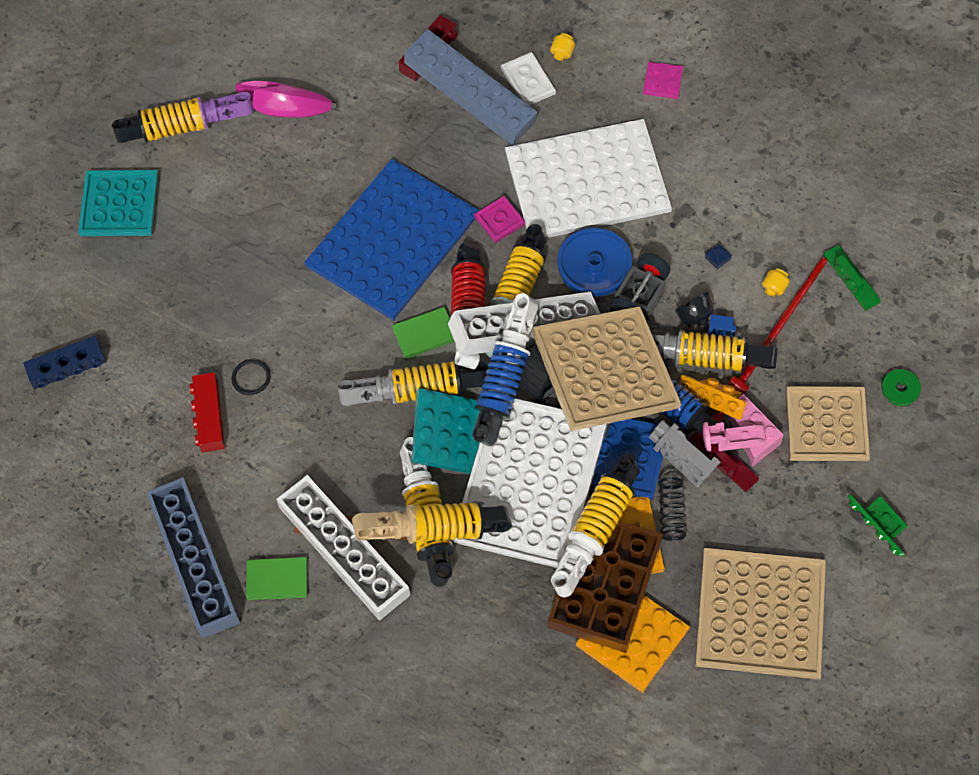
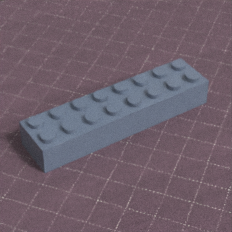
M427 29L405 51L404 63L512 146L535 124L537 111Z
M184 478L146 492L201 638L204 639L240 624Z

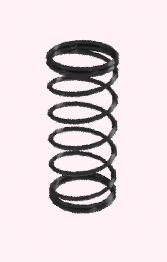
M678 477L662 478L658 481V486L660 487L658 492L662 495L659 499V503L662 505L659 512L663 515L660 523L664 526L660 532L664 535L663 540L679 541L686 537V532L675 528H683L686 524L671 523L665 525L662 523V519L665 517L683 518L685 514L675 512L664 515L661 510L664 507L682 508L685 504L674 502L664 505L661 503V499L663 497L672 499L682 498L684 494L674 492L663 495L660 490L662 488L683 487V480ZM664 481H679V482L668 483V484H665V485L660 484V483H662V482H664ZM680 494L682 496L670 497L668 495ZM681 504L682 506L672 507L669 505ZM681 514L683 516L673 517L670 515ZM681 524L683 526L673 527L671 525ZM665 527L674 528L662 532ZM681 533L684 535L680 537H673L665 534Z

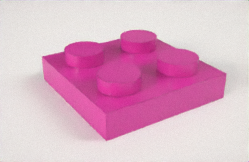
M648 62L643 95L678 99L683 66Z
M505 196L474 214L476 221L494 243L499 242L525 225L524 219Z

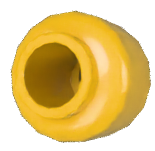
M565 33L555 36L550 51L556 60L563 61L564 59L571 58L575 48L573 37Z
M779 268L769 270L762 282V286L765 289L764 292L771 297L783 295L790 283L789 275Z

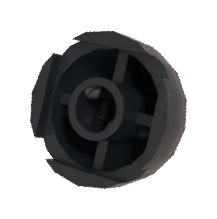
M705 292L689 300L685 306L681 305L675 312L686 325L693 326L698 324L701 327L709 322L708 318L713 313L714 304L709 293Z

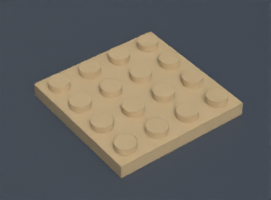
M786 387L790 461H869L865 387Z

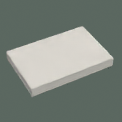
M532 52L501 65V70L514 92L527 105L534 104L556 94V90Z

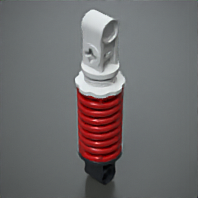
M464 243L460 245L457 252L458 262L451 267V317L454 311L485 307L486 267L480 262L481 250ZM455 345V364L475 369L479 363L480 354L460 356Z

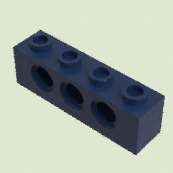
M96 336L25 361L23 364L29 382L34 389L44 388L56 381H62L66 377L81 374L85 370L100 367L106 363L99 341Z

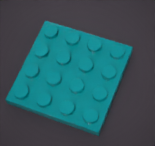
M86 171L78 230L79 236H152L158 171Z
M419 388L416 391L411 463L471 474L480 445L473 438V430L479 416V411L474 409L477 400Z

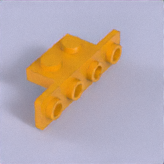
M687 375L681 376L679 384L683 386L682 389L686 388L688 394H694V398H699L700 403H707L711 408L738 420L743 418L746 401L739 398L741 392L734 390L735 387L722 385L719 383V380L714 378L698 381Z

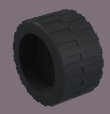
M535 343L528 350L530 356L527 358L526 365L521 367L524 369V372L518 374L522 378L516 382L519 383L518 388L539 402L553 385Z

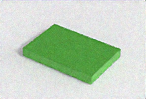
M445 307L392 325L404 359L455 342L448 326L450 319Z
M307 557L247 560V600L307 598Z

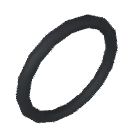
M243 361L233 370L231 376L232 385L241 394H258L268 386L270 371L260 361ZM246 364H258L266 372L265 383L255 391H244L236 384V373Z

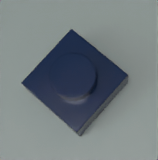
M720 244L705 254V258L717 270L731 260L732 257Z

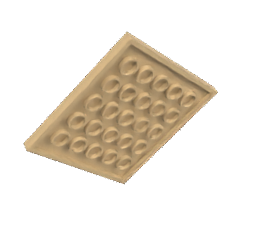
M640 307L533 327L532 334L570 431L680 408L681 402Z
M704 548L695 666L820 680L826 560Z

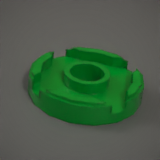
M897 369L889 372L884 377L881 389L883 396L891 404L901 407L909 406L918 399L921 392V384L917 376L912 372ZM899 384L904 385L906 391H899L896 386Z

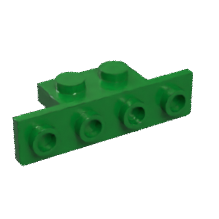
M839 245L823 253V256L835 270L836 274L865 311L880 304V298Z
M849 494L847 496L851 500L849 505L856 512L860 510L864 515L862 519L867 525H873L877 529L875 533L882 541L887 540L891 545L889 549L896 556H907L894 539L909 526L883 497L880 496L869 507L865 508L854 495Z

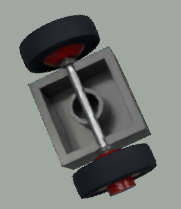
M643 253L638 259V268L631 267L616 292L614 301L610 306V312L640 307L645 320L648 322L665 293L666 282L664 280L668 277L671 269L669 264L661 257L652 253Z

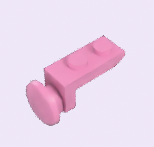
M708 422L703 423V439L707 451H711V444L717 443L719 451L766 445L763 426L752 425L724 429V422L716 423L714 426H708Z

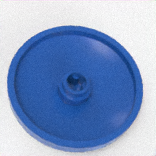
M601 228L583 229L569 236L560 247L557 259L558 272L563 282L577 293L591 292L593 297L605 296L617 291L632 267L631 251L627 243L614 232Z

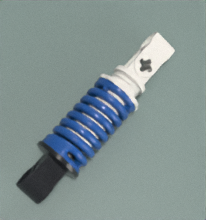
M524 293L518 294L514 299L506 329L503 330V340L495 341L493 356H491L492 362L488 365L487 377L484 378L485 384L482 385V391L474 407L475 410L479 411V416L473 430V438L475 441L486 446H492L497 442L503 419L510 420V409H512L513 405L509 402L515 401V398L510 395L517 394V390L513 388L519 387V383L516 381H520L522 377L518 374L524 372V369L521 367L526 365L527 358L530 356V352L525 349V346L530 339L529 334L538 310V303Z
M671 380L681 406L678 409L661 412L664 416H667L673 423L678 424L685 434H690L693 430H696L703 436V423L708 422V426L720 423L707 414L710 407L709 404L700 403V399L694 398V394H688L686 388L682 389L683 386Z

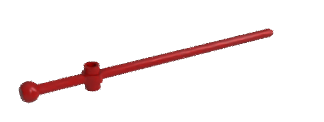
M822 257L762 346H771L827 263L825 257ZM747 366L740 378L738 379L733 376L728 385L735 387L734 390L741 392V395L745 394L750 387L745 383L756 367ZM717 410L710 417L721 423L724 413Z

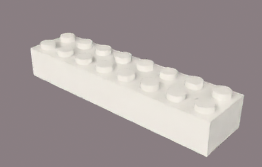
M591 292L535 299L538 303V310L533 321V327L598 315L600 311ZM513 303L454 311L448 326L460 356L493 351L495 341L503 340V330L506 329ZM531 330L529 334L530 339L526 346L536 343Z
M308 475L276 499L280 510L379 621L410 596V590L406 583L367 540L361 541L355 537L353 525Z

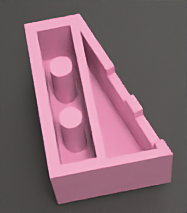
M743 394L739 397L746 401L743 418L738 420L729 415L727 416L733 428L752 425L764 427L766 445L743 448L753 467L781 445L783 434Z

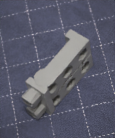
M662 420L649 436L656 444L653 449L657 453L660 450L661 454L698 488L718 466L720 461L716 457L712 460L708 459L686 440L684 433L677 430L679 427L675 423L670 427Z

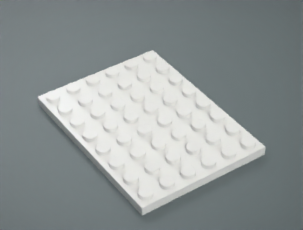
M644 119L505 147L508 165L526 230L530 225L538 224L542 227L546 238L672 211Z
M515 399L514 402H509L513 405L512 409H510L511 417L510 420L503 419L497 442L492 446L480 443L462 502L465 504L479 501L482 507L506 506L511 518L512 528L503 533H483V537L480 540L465 539L463 537L461 540L455 538V540L451 541L558 568L562 557L566 553L565 549L571 544V541L568 539L569 532L572 531L574 525L577 524L578 518H580L581 513L584 511L608 424L570 431L562 409Z

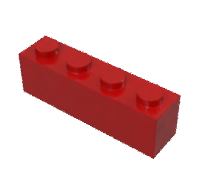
M215 372L192 376V383L189 384L191 395L194 394L191 406L192 411L196 413V417L193 418L194 429H197L198 434L194 436L195 444L200 447L202 453L225 449L219 387Z

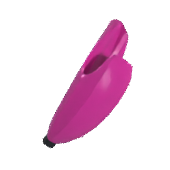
M269 81L237 82L235 85L237 94L240 92H248L250 94L255 110L272 117H314L324 114L329 110H336L337 106L336 101H331L324 95L293 85Z

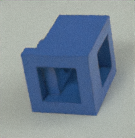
M711 314L709 337L711 334H715L716 338L718 335H722L724 340L725 336H730V338L735 336L737 325H733L734 317Z

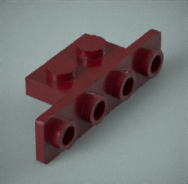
M698 432L690 438V443L708 459L712 460L716 457L720 461L717 466L724 475H727L744 492L749 491L759 481V478L729 450L719 451L718 445L711 444V451H707L703 436Z

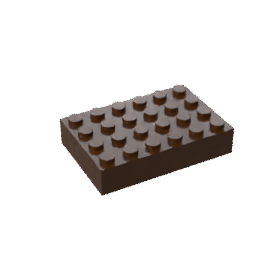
M619 521L615 525L616 527L612 531V535L608 537V542L603 544L605 546L602 555H593V561L587 565L573 593L568 597L556 595L548 618V628L627 653L662 544L663 534Z

